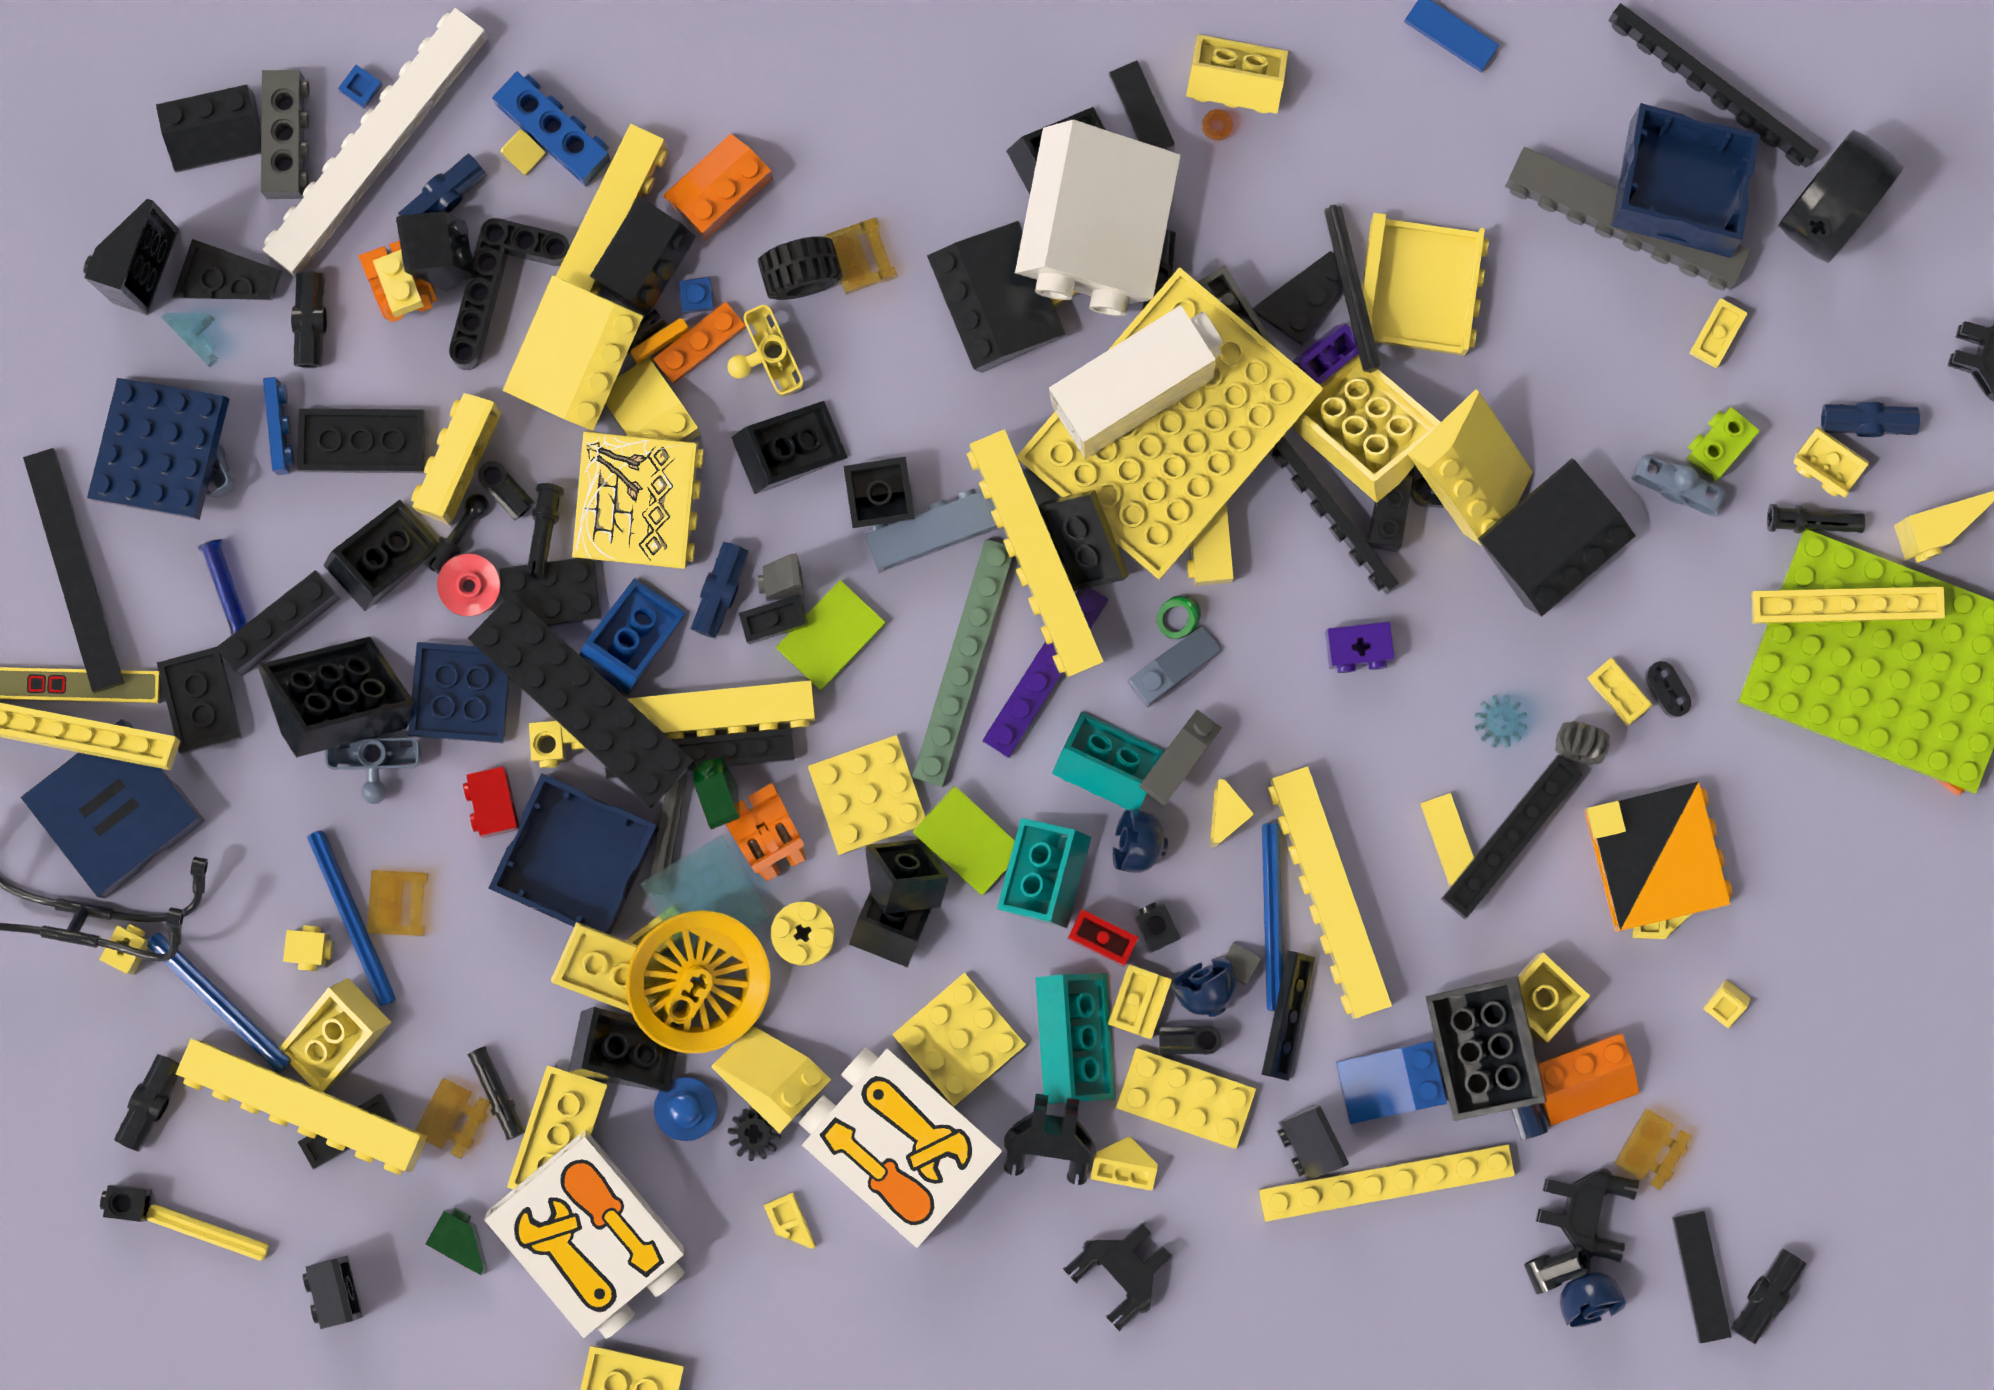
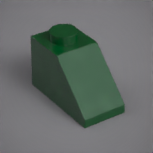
M722 756L700 763L693 769L694 787L707 823L712 830L740 818L738 785Z
M454 1208L453 1212L444 1210L425 1245L480 1276L484 1275L488 1267L477 1227L469 1221L472 1216L458 1208Z

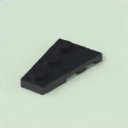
M192 239L172 298L273 300L282 271Z
M1329 251L1254 306L1252 309L1255 314L1302 346L1342 290L1334 253Z

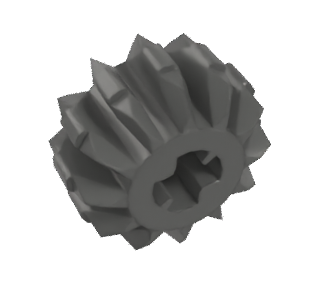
M1565 722L1557 733L1555 751L1562 757L1580 762L1581 764H1600L1608 753L1610 735L1602 728H1597L1584 722Z

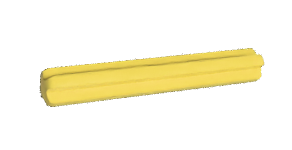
M156 1204L151 1205L148 1209L146 1219L158 1225L259 1261L264 1260L268 1253L269 1246L266 1243Z

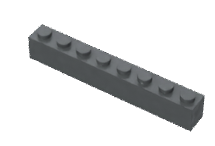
M1523 147L1505 184V187L1510 189V193L1520 199H1527V197L1539 202L1538 206L1546 211H1559L1567 215L1566 219L1574 224L1583 225L1585 223L1594 227V231L1605 238L1613 236L1620 239L1625 247L1634 251L1644 250L1652 254L1651 258L1662 264L1670 262L1680 267L1679 270L1683 274L1690 277L1698 275L1705 278L1710 286L1719 290H1725V288L1730 290L1736 284L1751 251L1739 245L1733 256L1728 258L1612 227L1611 223L1618 189L1527 147Z

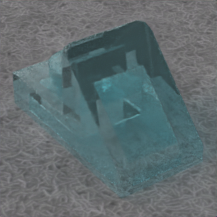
M165 313L161 317L209 367L219 359L212 352L216 346L204 334L198 338L215 321L211 314Z

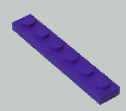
M1092 588L1077 590L1075 596L1089 629H1091L1109 599ZM1044 642L982 740L983 743L1007 758L1012 754L1062 673L1059 674L1052 657L1057 655L1053 643L1047 645Z

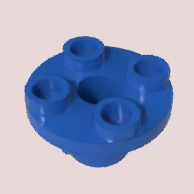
M683 1077L672 1080L669 1092L659 1091L654 1103V1116L659 1128L670 1138L679 1141H692L704 1136L713 1127L718 1114L717 1100L713 1091L705 1083L694 1078Z

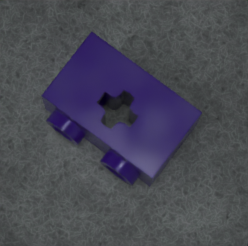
M1347 323L1335 325L1292 360V362L1320 385L1358 354L1354 333Z
M1390 622L1328 628L1325 631L1329 669L1337 668V673L1355 672L1356 666L1368 665L1369 670L1387 668V663H1391L1395 659ZM1357 641H1360L1362 646H1367L1368 648L1362 656H1359L1358 651H1352Z

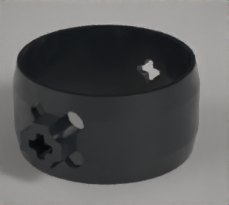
M1853 129L1798 197L1778 226L1791 240L1812 256L1829 263L1872 212L1904 167L1890 152L1870 137Z

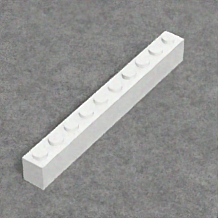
M454 8L450 14L446 13L442 16L437 24L439 29L431 38L427 37L423 40L418 48L419 54L412 62L407 61L399 72L400 77L393 86L388 85L380 95V103L374 110L369 109L364 114L360 122L362 125L355 134L350 133L341 145V152L336 158L331 157L325 163L321 177L317 182L313 181L306 187L303 192L304 198L297 207L294 205L286 212L283 218L285 222L278 231L273 230L265 239L264 245L266 246L263 248V251L293 276L296 277V273L304 271L488 39L485 30L458 9Z

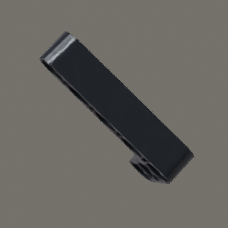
M491 218L483 223L472 261L474 276L467 279L449 347L450 357L458 368L462 370L474 369L481 360L508 255L552 266H561L570 248V244L564 235L499 218ZM494 229L504 230L503 237L498 241L489 240V234ZM525 236H531L534 238V243L531 247L527 249L519 247L520 239ZM553 244H563L564 251L560 255L552 256L549 254V249ZM485 259H495L496 265L492 270L484 271L481 269V264ZM477 289H488V295L484 300L476 301L473 299V294ZM470 318H479L481 321L476 330L469 331L465 329V324ZM464 347L472 348L473 353L468 360L462 361L457 358L459 350Z

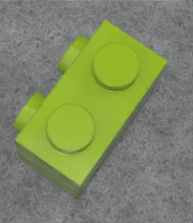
M1732 407L1725 413L1719 410L1707 423L1711 427L1707 434L1703 436L1699 433L1687 447L1691 452L1686 459L1713 482L1723 475L1760 431Z

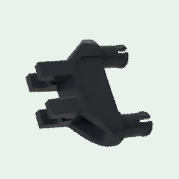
M1964 321L1962 325L1958 326L1955 338L1979 345L1977 353L1975 355L1955 350L1954 353L1950 354L1947 366L1971 373L1983 393L1991 401H1994V325L1985 327Z
M1036 1093L1033 1112L1014 1124L1004 1137L1003 1144L1007 1150L1006 1162L1004 1164L1005 1172L1012 1175L1013 1165H1016L1015 1176L1021 1175L1025 1169L1026 1154L1070 1160L1067 1180L1075 1185L1076 1174H1079L1078 1185L1086 1183L1089 1163L1095 1159L1096 1148L1086 1129L1077 1120L1079 1100L1067 1098L1064 1117L1046 1114L1049 1095Z
M1605 1167L1595 1170L1571 1184L1545 1179L1542 1191L1567 1197L1563 1215L1538 1209L1536 1222L1560 1227L1573 1247L1581 1246L1584 1251H1587L1590 1258L1597 1256L1620 1263L1623 1254L1611 1252L1610 1249L1624 1251L1625 1243L1597 1237L1596 1230L1603 1198L1609 1193L1635 1200L1637 1192L1627 1190L1624 1187L1638 1189L1639 1181L1612 1175L1611 1171Z
M1143 1223L1138 1225L1123 1240L1085 1241L1082 1247L1084 1250L1063 1268L1069 1276L1077 1267H1080L1071 1276V1279L1077 1284L1095 1265L1100 1266L1102 1264L1127 1292V1298L1109 1315H1106L1111 1323L1120 1315H1123L1113 1324L1119 1332L1139 1312L1143 1314L1150 1310L1153 1274L1172 1257L1163 1246L1144 1263L1136 1256L1132 1250L1151 1234Z

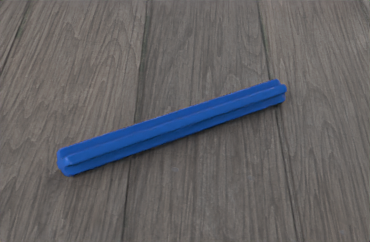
M1265 823L1262 825L1266 1003L1268 1011H1275L1283 975L1279 825L1277 823Z
M321 830L311 833L307 839L380 1006L389 1005L396 1000V997L327 837Z
M157 932L148 940L147 947L153 953L163 954L169 951L170 944L161 933ZM179 950L172 959L163 961L276 1072L280 1073L289 1066L291 1059Z

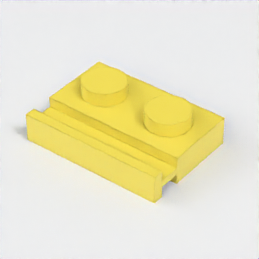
M1128 964L1107 1024L1147 1039H1152L1172 979Z

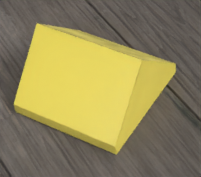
M1218 779L1215 783L1210 847H1217L1254 815L1227 781L1223 779Z

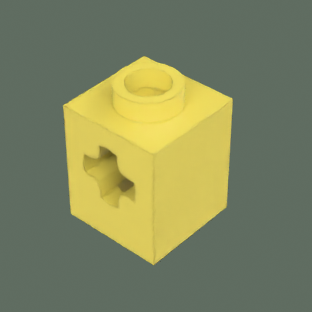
M128 924L127 928L117 926L110 941L121 944L127 942L130 947L147 951L149 939L144 937L146 931ZM105 948L99 960L126 974L134 975L142 958Z

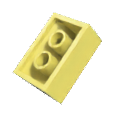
M1197 34L1186 97L1194 98L1200 102L1212 101L1223 103L1232 108L1244 107L1254 109L1259 113L1271 112L1277 114L1284 84L1288 51Z

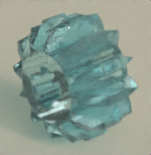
M1494 695L1490 700L1491 705L1485 701L1480 704L1481 709L1485 713L1476 712L1474 714L1475 719L1483 721V723L1474 726V730L1481 731L1484 729L1486 731L1480 738L1482 742L1488 740L1490 736L1493 737L1491 747L1496 748L1501 739L1503 746L1508 748L1511 746L1510 737L1516 742L1522 739L1516 730H1527L1526 724L1518 722V720L1526 718L1527 713L1521 712L1517 714L1515 710L1521 706V703L1517 701L1510 707V696L1505 695L1500 705L1498 697ZM1500 714L1504 715L1503 720L1508 722V726L1505 725L1501 729L1498 728V723L1493 721V718H1497Z

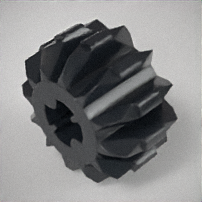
M745 1108L742 1110L745 1118L744 1122L737 1116L732 1118V1121L740 1127L739 1129L728 1128L727 1132L729 1134H738V1138L731 1140L729 1145L742 1144L736 1153L739 1157L745 1153L746 1149H749V1161H754L756 1150L759 1151L762 1159H766L767 1153L764 1147L766 1146L775 1152L777 1150L776 1145L769 1141L770 1139L781 1140L782 1135L778 1133L771 1134V1129L774 1128L764 1118L760 1119V1114L756 1110H754V1118H751L749 1110ZM754 1124L758 1125V1131L763 1132L762 1139L757 1138L758 1143H752L751 1137L746 1136L747 1129H753L751 1125Z

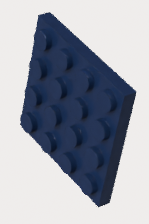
M117 378L87 498L93 501L200 520L230 399L223 395Z

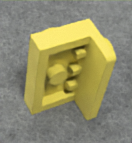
M1818 426L1795 455L1793 461L1797 465L1796 470L1809 479L1815 477L1823 483L1821 485L1822 488L1835 497L1839 494L1844 498L1869 464V461Z

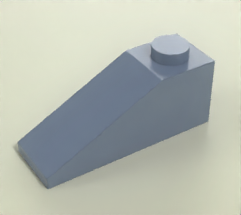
M1201 626L1129 678L1128 683L1146 707H1148L1222 650L1204 626Z

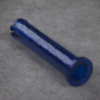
M216 539L198 546V550L204 554L232 635L248 622L220 545L223 541L222 539Z

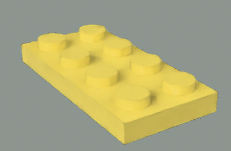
M576 922L551 981L556 985L631 1013L626 996V975L631 957L637 945ZM652 957L646 966L648 968L673 970ZM669 958L670 960H672V961L676 962L677 964L681 965V963H680L679 961H676V960H673V959ZM644 976V986L668 979ZM668 990L646 995L648 1005ZM679 1001L673 1004L672 1011H675ZM662 1007L655 1014L663 1019L666 1012Z
M1135 1048L1116 1109L1237 1149L1256 1088Z
M547 1065L507 1185L508 1188L514 1189L585 1129L592 1136L608 1084Z

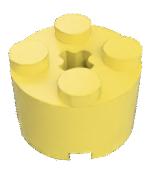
M811 902L789 904L776 915L771 926V940L776 952L784 960L797 966H812L823 961L830 954L835 943V926L831 917L823 908ZM798 927L811 928L812 932L808 934L810 938L808 942H804L802 939L796 940L795 936L799 934Z

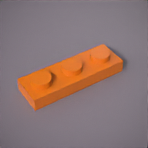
M725 301L654 357L653 360L674 385L745 329L746 326Z

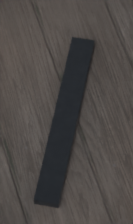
M50 448L23 457L91 690L93 693H97L125 684L56 450Z

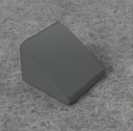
M1232 943L1225 956L1233 967L1236 980L1245 986L1248 984L1262 958Z

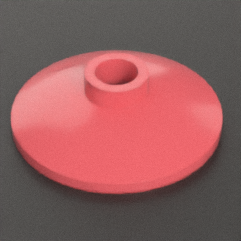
M461 554L450 559L442 567L437 578V591L442 603L453 613L461 616H476L490 609L497 600L500 592V579L495 567L487 559L476 554ZM468 580L475 583V589L471 592H467L463 588L464 583Z

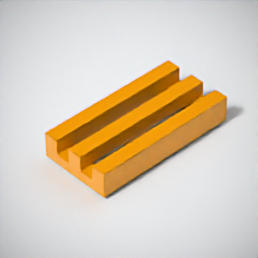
M679 318L631 349L630 354L636 364H639L648 357L650 358L689 331L687 324L683 318Z

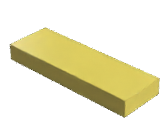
M1451 793L1420 803L1449 887L1474 858Z

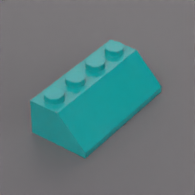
M1106 973L1035 977L1043 1094L1049 1095L1047 1104L1066 1103L1067 1098L1077 1099L1079 1102L1115 1099L1110 1025L1107 1024L1109 1020Z

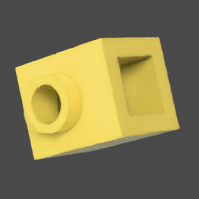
M303 925L302 931L287 930L283 961L298 963V970L317 971L318 965L326 966L327 960L332 959L334 942L329 941V934L321 933L322 927Z

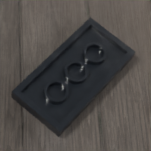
M299 409L298 472L424 473V410Z

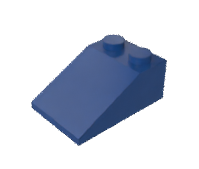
M634 578L585 641L579 655L603 678L629 695L686 613Z
M1432 1041L1336 1062L1350 1124L1447 1104Z

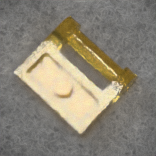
M871 218L824 235L833 240L843 274L840 281L845 295L898 277L895 267H891L879 234L880 224L877 218ZM867 234L880 271L871 273L858 235Z
M371 870L367 933L424 936L425 927H422L424 885L428 883V873ZM404 882H412L409 926H401Z

